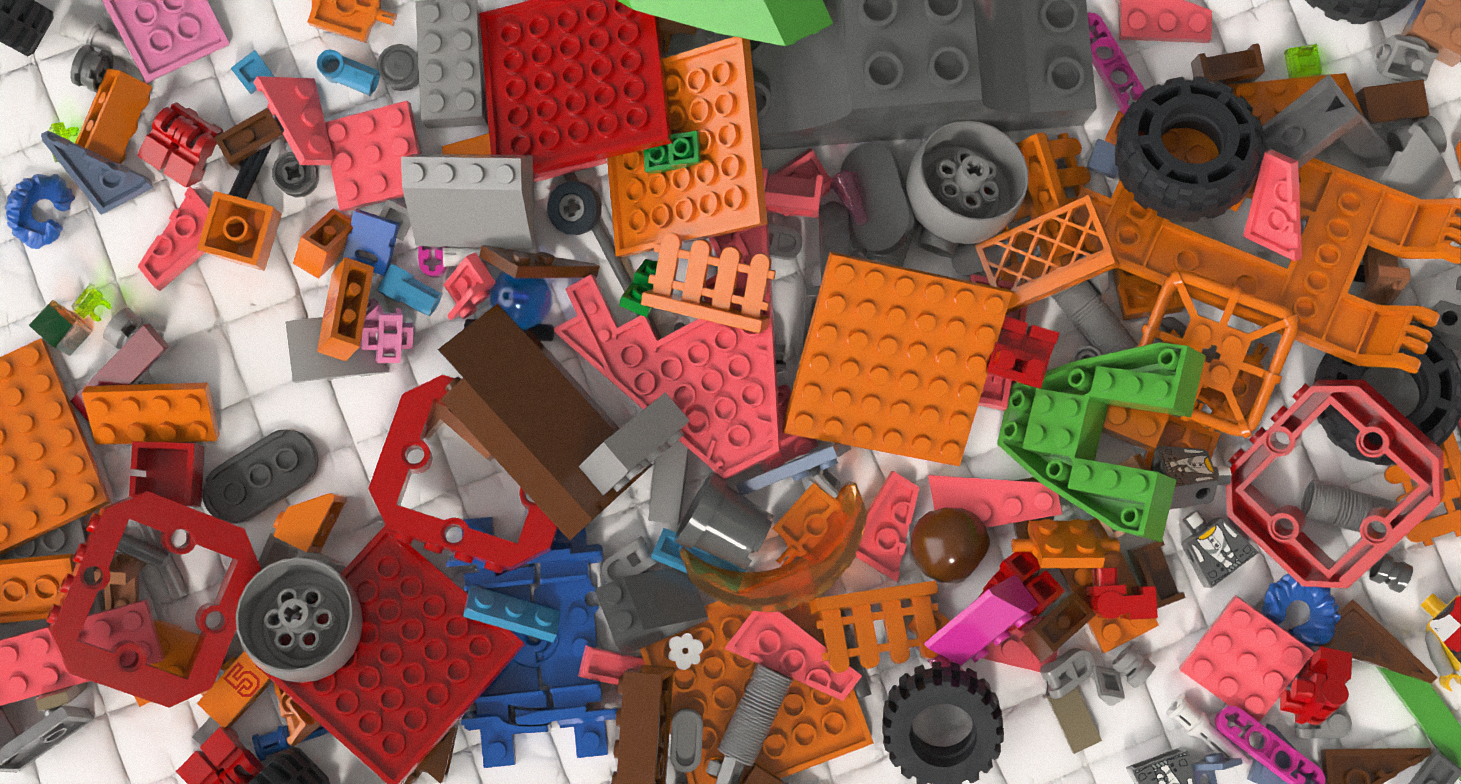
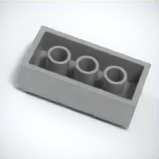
M478 0L415 1L421 121L427 129L487 125L480 26L481 7Z

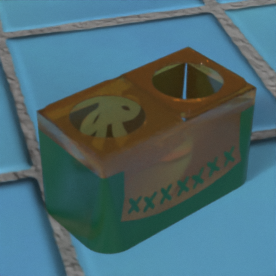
M52 300L29 324L52 347L68 356H71L93 332L91 327L73 311L55 300Z

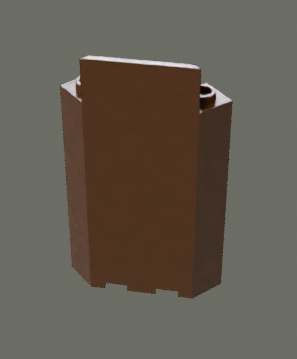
M498 303L437 349L463 377L461 379L457 376L444 388L448 393L441 398L443 403L569 540L575 537L653 465L651 463L641 473L634 476L618 492L612 488L605 495H602L579 466L620 428L530 329L522 331Z

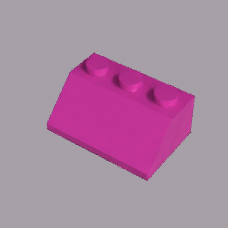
M1013 575L988 589L924 644L928 649L959 665H963L970 659L976 663L990 652L986 648L992 642L997 646L1011 635L1008 629L1013 625L1020 628L1032 619L1033 616L1030 612L1039 604L1018 577Z

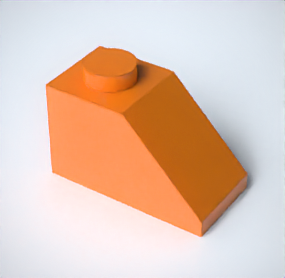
M334 208L331 209L300 237L293 264L319 279L336 263L346 247L348 234L353 229V226H351L352 219Z

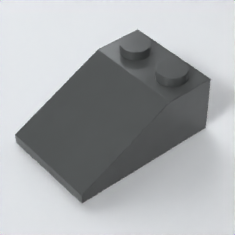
M675 568L625 576L595 589L613 640L622 656L709 620L692 576Z

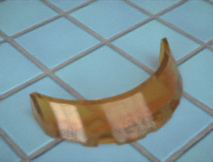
M852 480L846 482L839 513L823 539L801 558L785 566L768 571H730L699 559L684 546L678 547L690 581L710 597L740 610L761 612L788 610L795 608L799 603H808L828 591L845 570L850 567L862 540L867 522V510L856 482Z

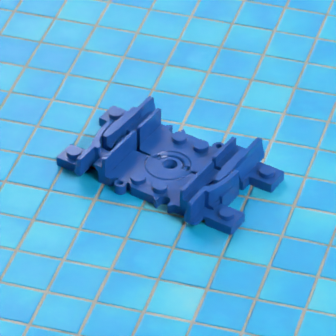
M493 517L463 519L469 528L494 536ZM586 527L571 540L558 528L551 551L524 564H529V567L514 569L499 576L498 573L485 569L484 562L473 559L472 564L454 559V555H452L446 561V567L477 564L479 572L464 574V591H467V594L471 585L531 603L530 584L537 583L536 563H540L539 584L541 585L534 589V603L561 611L557 636L554 642L542 639L538 642H532L529 639V635L511 631L524 642L525 646L474 702L476 703V710L465 712L460 720L461 725H464L466 730H480L484 768L515 765L516 757L513 734L548 732L552 729L551 722L557 721L560 728L574 727L577 758L609 754L605 720L616 719L618 707L588 710L587 703L601 701L602 682L578 676L585 645L591 647L598 646L595 613L599 606H589L586 603V595L589 592H595L596 589L591 582L590 564L600 563L604 559L602 545H587ZM538 667H540L543 683L551 687L550 693H552L554 708L549 706L548 688L540 689ZM511 705L517 706V707H522V708H542V707H543V709H533V710H531V709L516 708V709H515V712H516V717H515L516 723H513V722H512Z

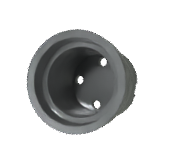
M712 471L701 485L676 532L674 542L688 549L694 546L745 570L752 562L751 559L747 558L750 552L754 553L756 551L758 553L771 528L772 521L770 520L774 515L729 487L726 479Z

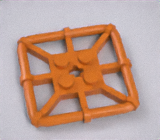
M1178 269L1171 271V275L1162 285L1148 323L1143 324L1141 329L1143 335L1138 347L1153 344L1155 338L1172 344L1189 346L1202 353L1203 348L1209 349L1211 345L1217 346L1216 352L1221 354L1220 358H1213L1211 362L1204 361L1195 403L1203 385L1224 392L1238 424L1193 408L1191 417L1181 416L1180 419L1187 422L1190 419L1229 435L1243 436L1244 438L1252 436L1251 432L1257 428L1262 419L1276 383L1280 384L1283 377L1280 373L1297 335V322L1300 321L1298 314H1293L1285 306L1242 291L1243 287L1238 285L1231 287L1193 272H1179ZM1185 284L1229 299L1220 322L1198 314ZM1176 287L1191 318L1183 338L1159 329ZM1236 303L1280 318L1278 321L1249 333L1227 325ZM1285 328L1268 370L1243 361L1251 341ZM1240 369L1264 378L1247 420L1232 390Z

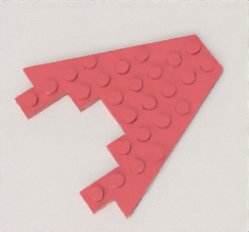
M768 224L709 238L719 258L722 251L730 246H735L741 251V263L751 264L752 258L759 253H765L770 257ZM738 273L735 294L745 295L748 273ZM591 274L565 288L577 316L555 327L554 332L643 410L666 392L690 420L681 429L684 435L679 441L719 476L727 480L781 452L772 279L768 280L764 300L770 302L769 310L762 311V315L770 317L767 330L757 333L697 319L660 340L648 317L640 315L619 327L594 275ZM717 275L707 279L705 287L715 289ZM703 296L706 302L712 303L713 298ZM733 303L732 308L742 310V305Z

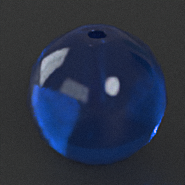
M502 272L495 279L496 283L490 290L491 308L498 303L521 329L532 328L542 323L549 315L553 305V292L546 278H514Z

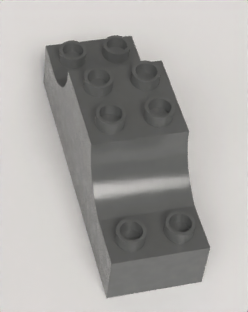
M823 0L833 24L820 30L818 33L811 34L788 46L750 40L760 150L928 138L944 125L966 120L985 123L997 128L1001 132L1083 126L1097 109L1086 0ZM714 32L715 42L734 37Z

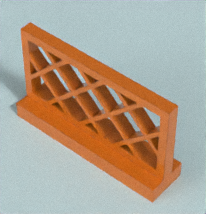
M1090 195L975 245L990 286L999 287L998 281L1002 271L1017 276L1015 284L1010 290L1012 295L1006 315L1121 266L1117 255L1113 252ZM1086 205L1090 213L1086 226L1082 227L1070 222L1075 209ZM1067 213L1065 220L1059 218L1060 216ZM1053 219L1063 223L1056 240L1041 235L1046 222ZM1093 223L1097 232L1090 230ZM1068 225L1083 231L1077 248L1061 243ZM1038 226V229H1037L1036 232H1033V231L1030 230V229L1035 228V227ZM1023 232L1034 235L1028 253L1013 247L1017 236ZM1088 233L1100 238L1103 250L1094 254L1082 251ZM1039 238L1054 243L1048 261L1033 255ZM1010 239L1008 245L1001 243ZM996 244L1006 248L999 265L989 262L985 249ZM1059 246L1075 252L1070 264L1064 267L1053 263ZM1011 250L1026 256L1019 273L1004 268ZM1080 254L1087 256L1077 260ZM1031 258L1046 264L1041 277L1036 279L1024 276ZM991 266L998 268L996 274H994ZM1051 266L1057 268V270L1048 273ZM1022 279L1029 281L1027 283L1020 285Z

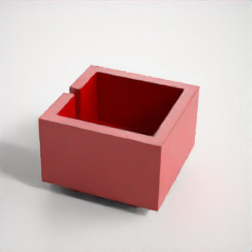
M132 441L130 469L146 471V477L130 476L129 497L142 491H149L187 507H201L205 446L195 443Z

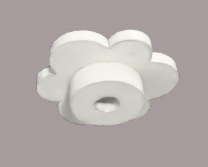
M685 633L682 638L679 636L671 638L669 641L671 651L668 657L671 661H676L679 669L686 670L690 667L691 663L698 664L700 662L699 654L703 650V644L700 640L693 639L689 633ZM683 648H687V649H688V653H687V654H684V653H683V651H682Z

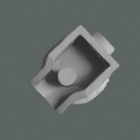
M1396 34L1385 40L1378 47L1376 52V61H1378L1377 71L1381 75L1399 82L1422 79L1427 81L1431 66L1440 52L1430 48L1427 42L1420 38Z

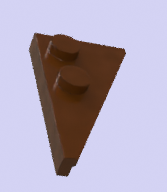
M482 245L479 254L480 258L514 278H585L591 274L597 278L600 268L595 263L559 258L546 252H537L535 254Z
M1353 599L1339 612L1341 618L1335 624L1336 629L1334 630L1333 638L1326 644L1314 645L1319 648L1322 646L1350 652L1353 659L1430 684L1438 678Z
M1431 748L1321 750V761L1325 784H1383L1410 766H1415L1424 761L1431 754Z

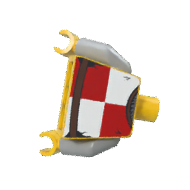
M1432 593L1421 604V607L1433 617L1426 625L1425 642L1430 659L1440 675V685L1452 692L1449 686L1452 678L1461 685V676L1453 672L1454 669L1457 671L1461 669V595H1457L1446 605L1438 596Z

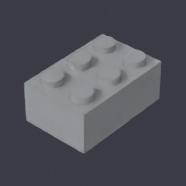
M665 392L606 439L579 468L602 495H605L612 488L618 492L634 476L641 473L652 461L659 458L684 435L681 429L690 420Z

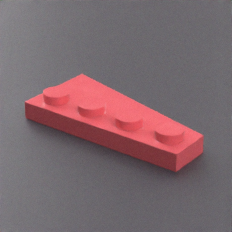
M928 475L934 510L941 508H963L975 514L986 528L1063 514L1059 494L1039 482Z
M763 598L724 648L844 701L862 677L861 674L850 666L843 673H834L830 669L829 661L822 662L821 654L827 652L826 647Z

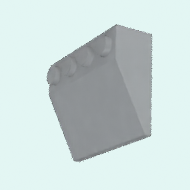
M411 154L401 157L402 190L416 246L481 248L482 245L510 249L535 248L532 155Z

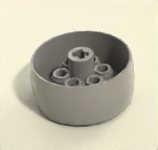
M957 121L940 127L921 145L910 165L906 179V192L913 214L928 231L939 238L953 243H981L993 238L1003 230L1020 209L1028 186V169L1025 158L1018 146L1006 134L982 122ZM950 168L952 174H945L943 169ZM985 187H988L989 195L984 192L983 189ZM945 188H952L955 195H948L945 192ZM966 198L975 200L976 205L971 206L967 204Z
M306 558L283 559L268 565L258 572L246 585L239 599L236 611L237 633L243 649L253 663L267 674L292 682L317 681L333 674L344 666L355 652L363 627L361 605L355 590L347 579L331 566ZM316 595L318 600L315 604H308L307 597ZM299 611L302 618L300 620L294 619L291 622L292 615ZM323 613L328 614V622L323 625L318 624V616ZM278 614L280 622L274 625L275 617ZM286 634L291 635V643L283 646L281 644V637ZM309 634H314L316 636L315 642L309 646L305 645V637Z

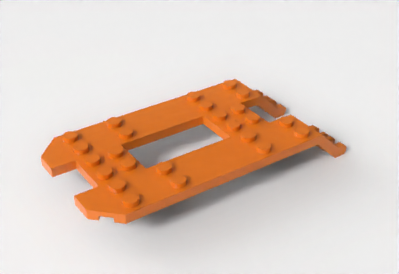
M1121 111L1117 112L1105 138L1106 142L1115 146L1118 131L1124 118V114ZM1312 158L1298 169L1300 219L1307 221L1301 235L1302 258L1297 261L1290 260L1287 268L1157 216V211L1150 207L1145 209L1134 201L1135 195L1132 192H1128L1120 180L1111 198L1082 187L1076 200L1087 195L1091 196L1113 252L1117 255L1121 265L1117 268L1161 286L1171 275L1170 272L1178 269L1179 272H1193L1231 287L1235 285L1243 287L1242 291L1285 306L1293 314H1298L1300 321L1297 322L1296 341L1357 366L1399 368L1409 373H1417L1421 361L1416 357L1398 352L1402 348L1416 354L1426 353L1428 348L1426 343L1430 342L1432 334L1427 329L1410 325V322L1418 321L1426 326L1433 327L1437 325L1440 318L1439 313L1423 306L1377 305L1349 294L1348 291L1367 245L1401 259H1444L1455 264L1461 263V248L1443 243L1444 240H1451L1461 245V218L1453 217L1454 214H1461V198L1419 199L1316 158ZM1257 180L1246 196L1249 199H1253ZM1086 205L1075 209L1072 215L1074 224L1082 227L1086 226L1090 217ZM1093 223L1090 230L1097 232ZM1076 228L1079 238H1081L1083 231ZM1088 233L1083 245L1084 252L1094 254L1103 250L1100 238ZM1185 284L1191 298L1220 310H1225L1229 299ZM1236 303L1232 315L1262 327L1280 320L1278 317L1240 303ZM1285 328L1279 329L1275 332L1282 335Z

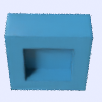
M255 50L231 67V70L250 94L258 90L254 84L257 76L275 77Z

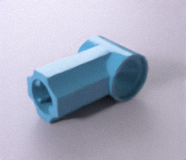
M325 50L317 57V68L329 82L339 83L370 97L376 91L380 78L378 70L344 57L336 50ZM331 62H340L339 68L336 71L327 72V66Z
M391 264L376 291L398 303L403 302L430 317L437 309L443 294L414 279L415 276Z

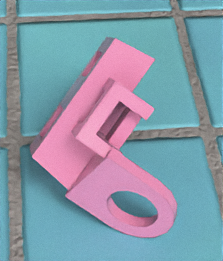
M371 298L367 304L369 309L365 315L360 348L362 350H376L375 360L377 363H401V349H413V323H403L401 308H396L395 313H383L379 302L375 298ZM384 331H396L395 333H384ZM383 354H394V356H383Z

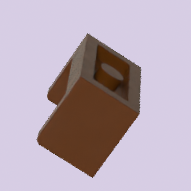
M1259 43L1252 44L1244 51L1206 57L1205 53H1200L1191 62L1193 78L1195 76L1209 78V83L1218 86L1221 82L1226 85L1253 82L1265 72Z
M1424 79L1363 87L1355 93L1363 115L1371 124L1412 119L1415 122L1430 115Z
M268 107L214 137L228 164L237 171L242 167L240 161L280 139L284 144L287 143L283 135L284 129L276 115L272 116Z
M1152 540L1126 550L1140 586H1156L1157 609L1186 598L1184 592L1178 591L1162 552L1161 546L1165 545L1163 540L1162 542Z
M1074 591L1027 632L1021 640L1039 661L1043 662L1096 614Z

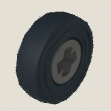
M567 181L558 185L551 192L547 202V213L550 222L557 230L567 235H582L591 231L598 224L602 212L599 194L592 186L582 181ZM574 203L580 205V209L576 210L575 213L569 211V206H572Z

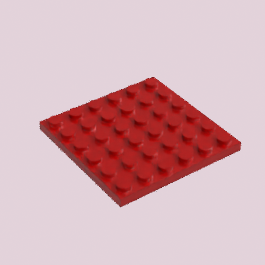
M529 0L480 13L491 155H532L533 175L672 143L658 16L633 10L617 0Z
M385 525L340 573L355 590L361 605L363 619L360 641L354 654L345 665L327 677L303 683L279 679L267 674L257 665L255 666L387 784H402L525 644L508 629L463 617L467 593L411 545L393 539L394 533H391ZM326 613L319 615L317 619L318 624H326L329 620V615ZM286 634L281 637V644L283 646L291 643V635ZM314 634L307 635L304 639L305 645H312L316 640V636Z

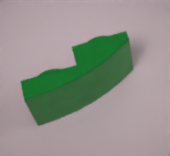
M691 131L671 134V144L645 149V172L648 174L661 173L701 163L699 132Z
M648 259L643 261L636 270L632 283L621 296L620 307L646 318L648 317L653 307L641 305L643 292L653 289L654 284L648 283L649 275L656 274L658 261Z

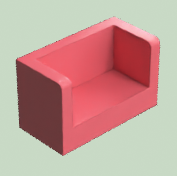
M762 167L767 212L819 218L824 184L823 175H817L816 180L769 174L768 168Z

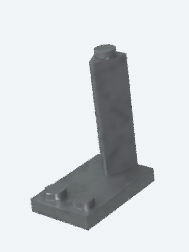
M1329 74L1262 126L1264 131L1262 137L1263 145H1265L1264 152L1272 149L1298 161V169L1338 138L1343 141L1368 169L1379 165H1389L1395 154L1387 141L1344 94Z
M836 201L820 205L818 222L821 282L830 251L851 256L848 205H841ZM805 286L803 349L820 286Z
M0 706V772L17 773L94 720L90 710L74 706L51 708L44 713L45 718L18 736L6 713Z

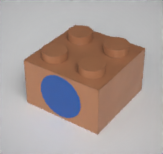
M1418 0L1401 35L1413 36L1424 40L1430 48L1440 52L1436 60L1454 67L1461 62V0Z

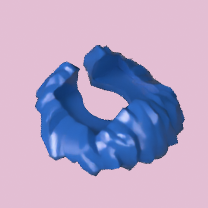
M34 174L31 178H23V181L17 183L16 188L11 190L7 197V203L4 207L6 209V224L12 229V235L19 238L22 243H25L31 249H40L45 245H50L59 238L63 230V226L54 219H48L46 222H37L32 215L33 206L38 201L46 199L50 200L57 210L65 212L71 210V203L75 200L72 189L67 187L65 180L58 174L51 176Z
M1285 574L1276 583L1272 582L1269 585L1265 594L1264 605L1261 607L1262 613L1280 625L1285 621L1286 609L1290 603L1297 600L1305 602L1310 609L1309 619L1302 625L1295 626L1292 629L1289 628L1288 632L1309 647L1329 642L1335 634V624L1341 618V615L1337 612L1339 606L1335 604V597L1330 594L1331 588L1301 586L1289 574Z

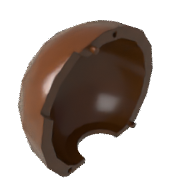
M963 508L930 510L917 521L911 533V551L916 565L927 577L939 583L957 584L967 579L985 557L991 542L986 526L975 514Z

